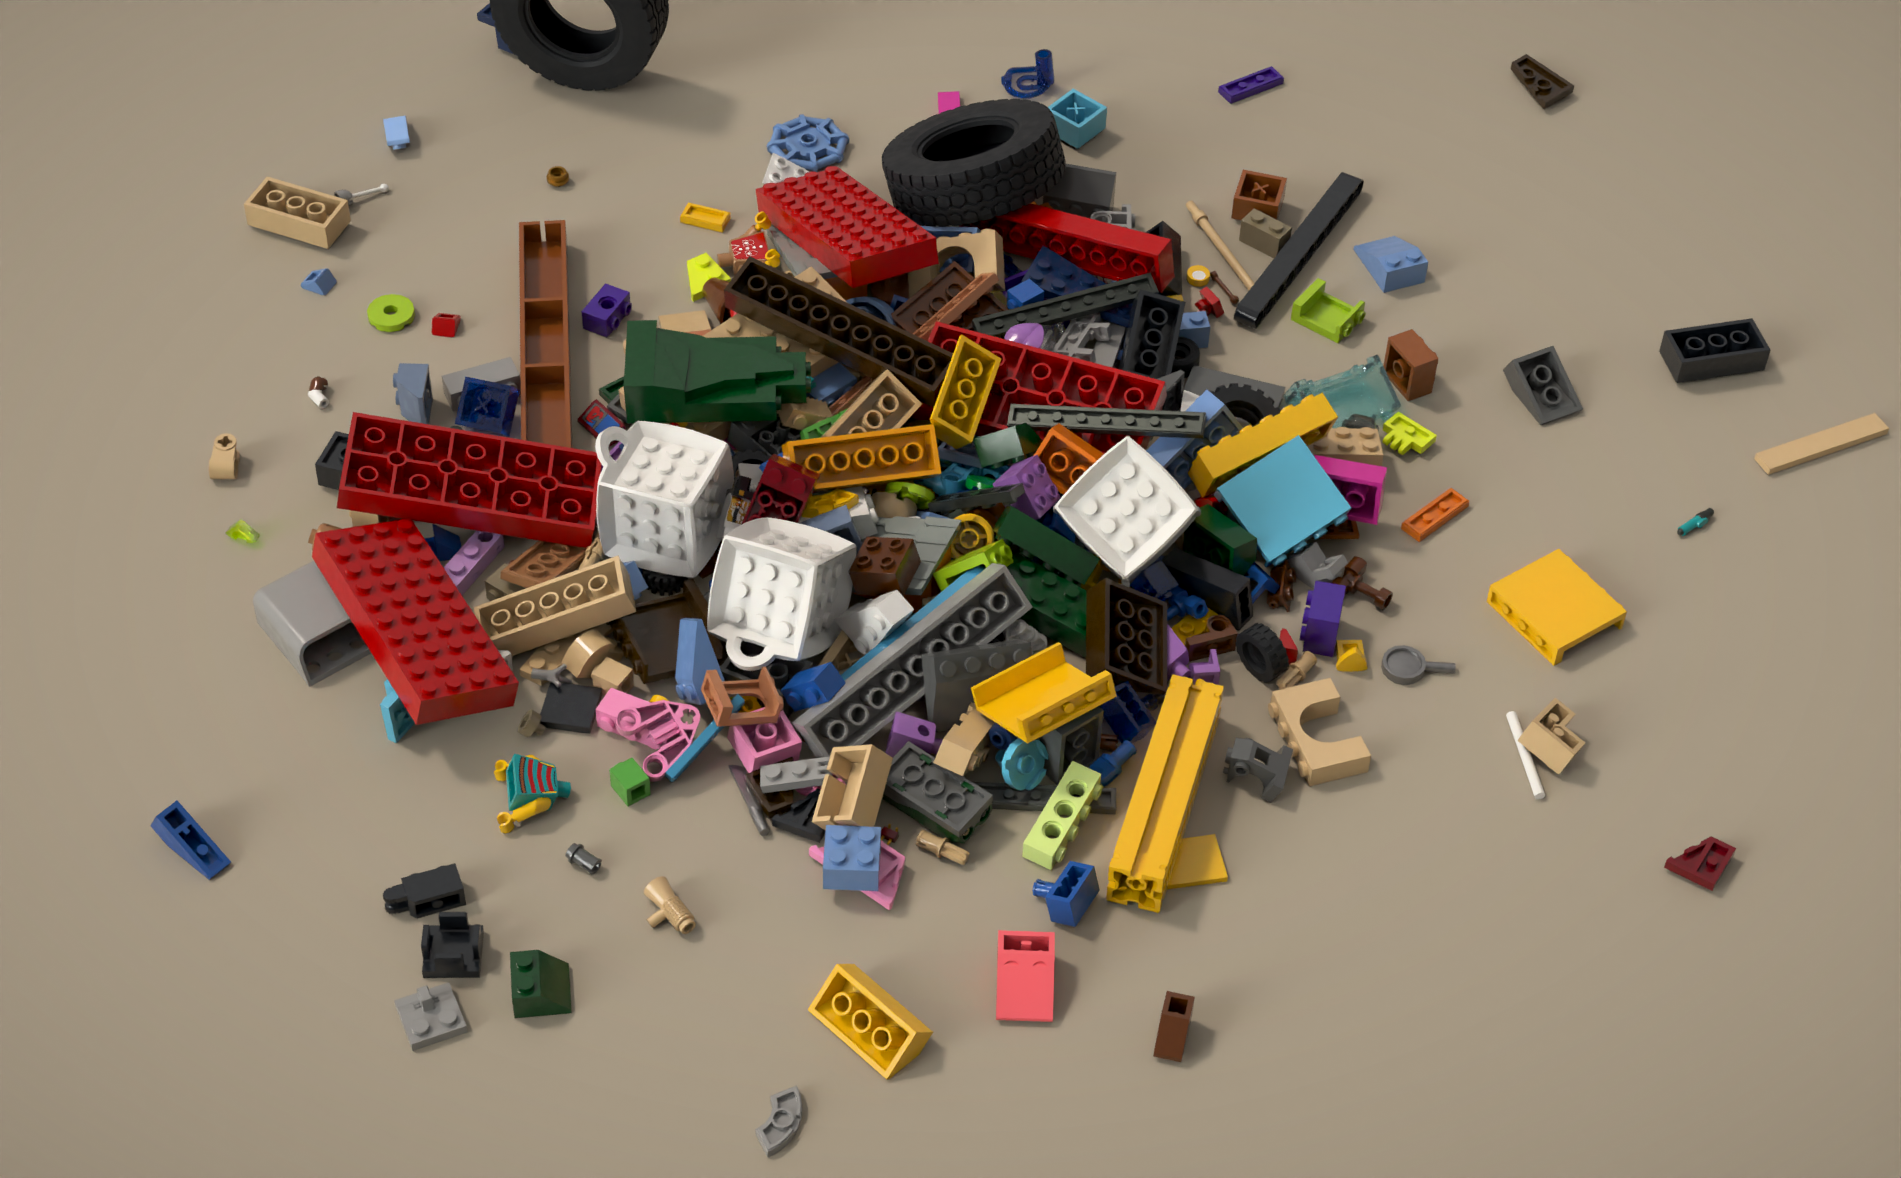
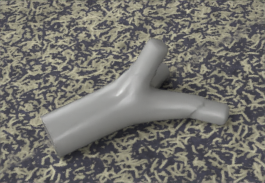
M566 664L553 670L532 668V679L550 681L558 688L562 685L560 682L572 684V680L560 675L567 668Z

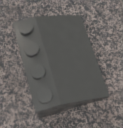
M1015 639L921 654L927 717L929 722L936 725V732L950 730L954 724L960 726L963 722L959 720L960 716L963 713L966 714L971 702L975 703L971 687L1031 657V642Z

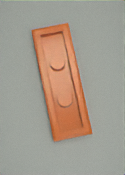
M1450 488L1402 522L1401 529L1420 542L1469 506V500Z

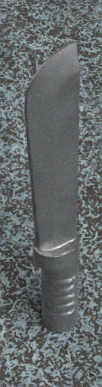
M728 765L761 836L767 835L770 829L762 815V807L746 782L745 774H748L747 771L738 765Z

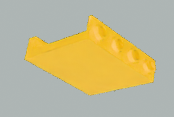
M1560 549L1491 584L1487 597V603L1553 666L1562 662L1564 651L1614 624L1619 630L1622 629L1627 613L1620 603H1617L1604 588L1600 587Z

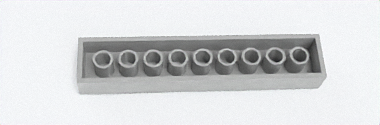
M992 563L845 680L846 683L829 702L812 706L792 723L816 758L830 757L833 747L862 745L891 722L896 712L902 713L925 694L921 654L988 644L1029 611L1032 605L1007 567Z

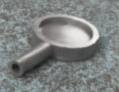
M1405 645L1394 646L1384 653L1381 665L1382 672L1387 679L1401 685H1410L1420 681L1424 676V672L1455 673V663L1426 661L1420 651Z

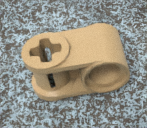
M225 433L215 438L212 456L209 460L210 479H237L240 453L236 449L237 441L234 435Z

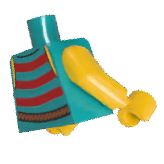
M514 754L508 764L505 760H498L495 763V778L497 781L507 780L509 811H513L511 815L508 812L498 814L497 821L501 824L499 828L502 833L511 832L514 829L515 821L519 823L536 814L551 810L557 797L568 798L570 795L571 783L558 781L556 767L551 763L543 762L534 755L522 756Z

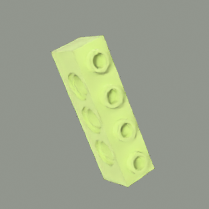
M1074 761L1071 762L1025 839L1022 857L1052 870L1056 862L1060 863L1063 860L1067 850L1065 846L1068 841H1074L1079 827H1077L1079 822L1087 819L1091 810L1089 805L1092 800L1097 801L1101 795L1103 786L1100 785V773ZM1077 794L1081 797H1074L1072 795ZM1060 815H1067V816H1069V817H1068V818H1063V817H1060ZM1053 835V836H1056L1057 838L1051 839V838H1048L1047 836Z

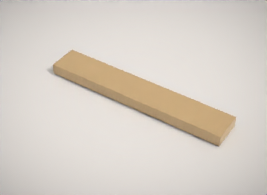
M1876 413L1758 452L1754 460L1770 475L1886 435L1889 427Z

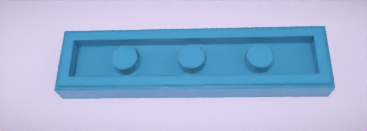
M739 694L731 700L733 705L732 713H738L744 706L745 700ZM713 720L666 771L665 777L671 782H675L725 726L717 727Z

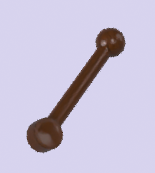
M1212 271L1210 273L1212 280L1216 281L1224 290L1232 304H1237L1239 298L1230 292L1220 280L1216 271Z

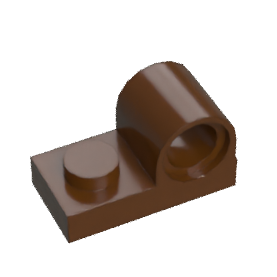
M1223 615L1211 616L1207 620L1206 632L1204 634H1197L1186 638L1185 647L1188 650L1189 662L1209 657L1210 649H1216L1217 655L1235 651L1238 633L1227 617Z

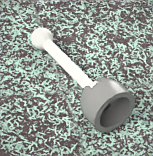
M384 183L380 187L354 194L348 190H338L334 192V196L348 200V205L350 206L353 198L380 191L385 193L389 190V186Z

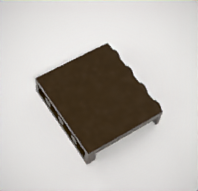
M693 579L683 582V593L635 604V613L606 623L611 626L615 640L619 641L622 645L625 658L630 659L634 674L639 675L643 684L675 677L680 620L683 618L702 619L719 666H722L728 657L726 642L709 634L707 631L709 604Z

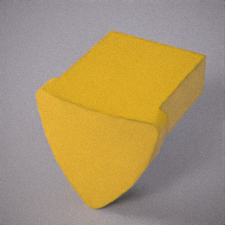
M1336 640V669L1338 671L1355 672L1367 670L1362 640Z

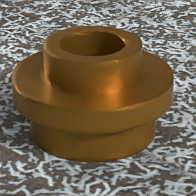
M561 166L550 168L546 176L547 182L556 187L563 186L569 181L568 172Z

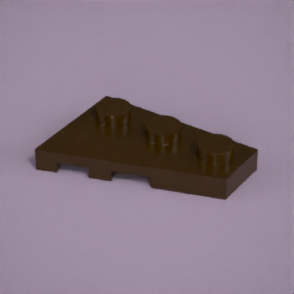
M1527 54L1511 64L1513 73L1543 109L1573 93V84Z

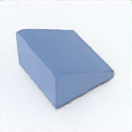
M325 268L312 271L300 286L314 293L326 295L337 281L330 270Z

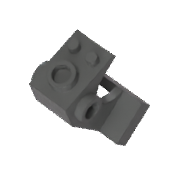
M1236 738L1233 748L1228 747L1225 763L1229 764V768L1224 767L1223 773L1228 774L1226 782L1229 783L1236 775L1244 777L1252 774L1263 783L1264 789L1261 798L1271 803L1284 788L1293 749L1283 745L1278 752H1275L1253 739Z

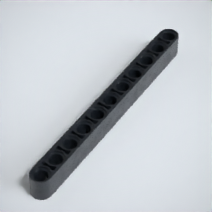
M1345 172L1340 173L1240 301L1234 313V321L1254 329L1258 328L1358 198L1363 188V179Z

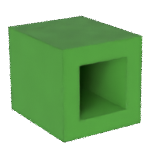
M633 758L617 763L609 769L611 787L627 806L651 795L650 779Z

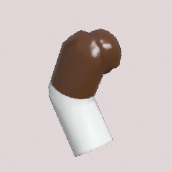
M317 376L310 382L308 396L320 409H324L328 406L329 400L322 394V391L327 389L324 385H328V381Z

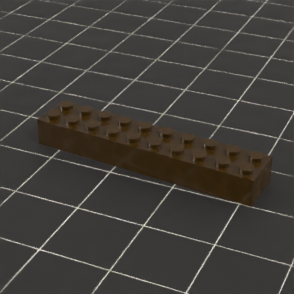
M750 256L724 289L726 308L873 379H876L888 369L920 402L934 408L953 353Z

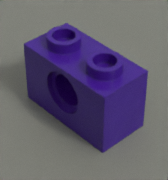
M605 283L581 311L583 329L607 338L613 330L618 328L622 319L630 314L632 309L630 292Z

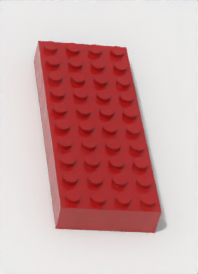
M837 166L827 167L824 171L807 172L804 176L798 178L789 177L779 183H766L763 187L756 189L758 212H765L774 227L811 256L817 258L825 267L852 288L939 264L935 236Z
M937 321L928 339V342L954 353L959 336L963 335L1001 358L975 433L976 436L980 437L1008 428L1007 422L1011 404L1162 410L1167 397L1165 381ZM922 403L910 418L928 420L934 408ZM1049 431L1035 432L1042 440H1044ZM1074 433L1103 454L1126 436H1130L1131 439L1145 450L1151 439V436Z
M353 412L340 480L337 508L401 519L411 518L414 521L587 548L591 546L594 533L597 486L602 464L598 459L597 453L593 451Z
M411 518L329 530L315 534L312 552L313 560L416 725L514 706L519 681Z

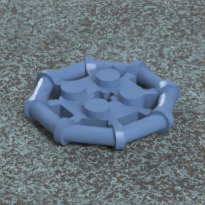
M800 114L799 117L783 124L777 123L773 127L771 140L766 147L767 151L771 154L775 153L806 170L817 172L818 169L830 164L840 163L844 159L843 153L850 139L848 134L843 133L834 124L833 119L806 117L804 114ZM831 144H837L836 148L831 147ZM786 149L789 153L786 155L782 150ZM824 155H827L826 157L821 158V159H819V160L816 161L817 158H819V157H821V156H824Z

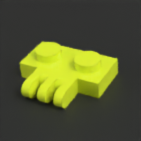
M1399 411L1383 424V431L1388 434L1384 437L1382 443L1386 446L1391 443L1390 448L1393 450L1398 449V453L1404 455L1411 448L1422 454L1436 442V434Z

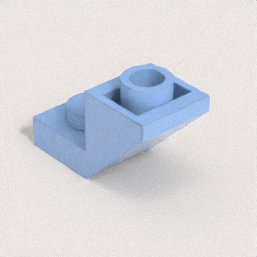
M406 115L383 119L387 146H393V150L406 148V143H410Z

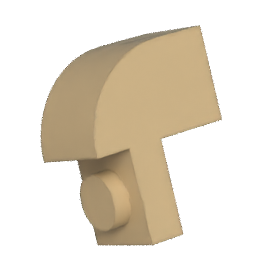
M593 629L580 635L571 644L561 664H566V669L576 678H591L594 667L598 664L600 665L606 657L615 661H621L624 654L617 647L616 641L609 637H604L599 631Z

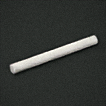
M1515 711L1508 712L1506 717L1535 799H1542L1545 797V793L1531 753L1517 741L1523 734L1517 713Z

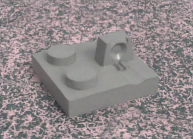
M449 982L430 989L426 985L417 988V993L394 1000L412 1051L468 1032Z

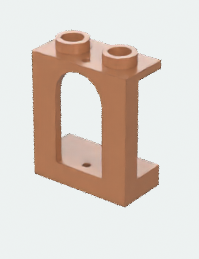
M762 667L759 678L755 680L722 682L717 670L706 671L701 691L717 727L777 723L780 711L783 710L784 702L782 696L778 694L775 681L770 677L766 667ZM737 694L740 696H753L764 703L765 709L758 712L732 713L733 705L729 697H735Z

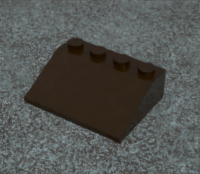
M1104 578L1087 590L1086 674L1093 677L1106 670L1112 675L1115 690L1164 695L1167 692V602Z

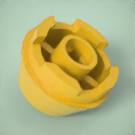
M962 514L954 518L961 520V527L951 543V557L953 559L994 542L992 527L983 517L976 514Z

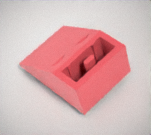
M998 930L996 1020L1053 1022L1055 932Z

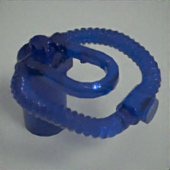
M1047 49L1038 50L1035 53L1036 66L1012 67L1008 69L1006 74L1001 76V83L1004 85L1007 93L1016 98L1030 99L1048 90L1055 81L1052 52ZM1023 72H1024V73L1037 72V75H1023V76L1019 77V78L1017 79V81H1016V85H1017V87H1018L1020 90H1024V91L1036 90V91H1034V92L1032 91V93H1031V92H1030V93H1029V92H1028V93H1027V92L1025 93V92H1019V91H1016L1015 89H1013V88L1011 87V84H1012V74H1015V73H1023ZM1025 80H1032L1034 82V80H1037L1036 85H1022L1021 82Z

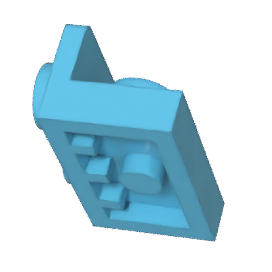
M387 679L384 682L387 696L382 700L380 707L388 740L397 743L415 722Z

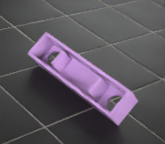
M475 531L446 564L444 569L461 595L469 589L505 547L503 535Z

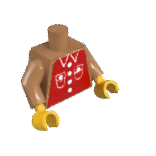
M763 211L755 216L756 225H752L740 237L729 241V253L717 254L719 267L732 266L735 276L749 256L771 267H778L780 265V254L776 249L769 250L765 233L761 232V229L766 230L771 227V221Z

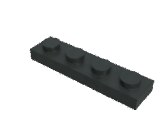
M1023 483L940 495L928 503V507L932 513L941 512L942 515L954 512L956 509H961L962 512L970 511L976 508V506H982V509L993 507L997 503H1002L1003 506L1017 502V498L1025 493Z

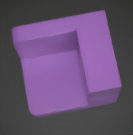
M1210 649L1209 662L1189 663L1188 669L1192 672L1190 678L1193 679V685H1195L1197 679H1203L1205 682L1219 685L1220 667L1216 649Z

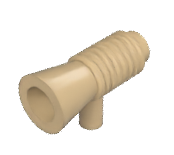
M660 876L648 883L644 889V895L660 907V910L646 919L650 926L654 928L667 918L676 931L682 932V934L691 932L696 926L695 918L680 898L675 896L667 878Z

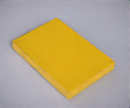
M1215 834L1182 838L1167 890L1227 882L1228 876Z

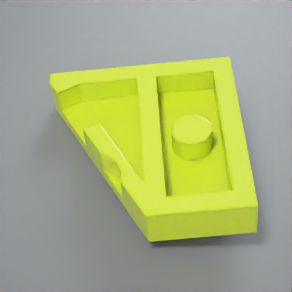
M707 253L687 261L691 300L693 302L704 297L702 292L703 286L709 279L719 278L728 282L731 281V278Z

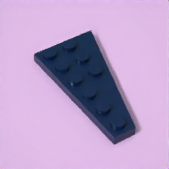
M1042 246L1021 281L1022 283L1031 279L1044 290V298L1047 299L1106 284L1045 246ZM1133 303L1100 312L1101 318L1128 328Z

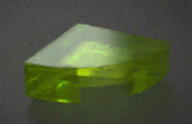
M242 519L230 526L225 532L232 539L240 538L247 540L246 543L256 542L260 537V534Z

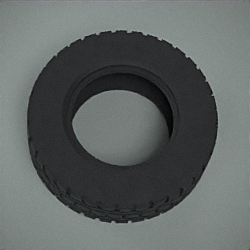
M490 0L492 18L495 20L494 24L497 31L501 33L500 37L505 44H508L510 51L517 55L523 64H527L535 73L542 74V77L550 81L553 80L554 83L562 86L567 85L573 89L582 88V90L592 91L593 89L601 91L606 90V88L609 90L619 85L622 86L634 79L651 59L665 32L669 16L668 0H604L614 16L616 27L609 30L596 31L585 29L569 22L553 8L549 0Z
M998 99L995 101L977 102L933 115L897 135L886 146L882 154V167L894 208L918 225L932 227L975 223L1022 208V206L1032 203L1035 199H1039L1046 192L1054 188V185H1057L1063 177L1066 169L1065 156L1053 113L1046 105L1026 99Z

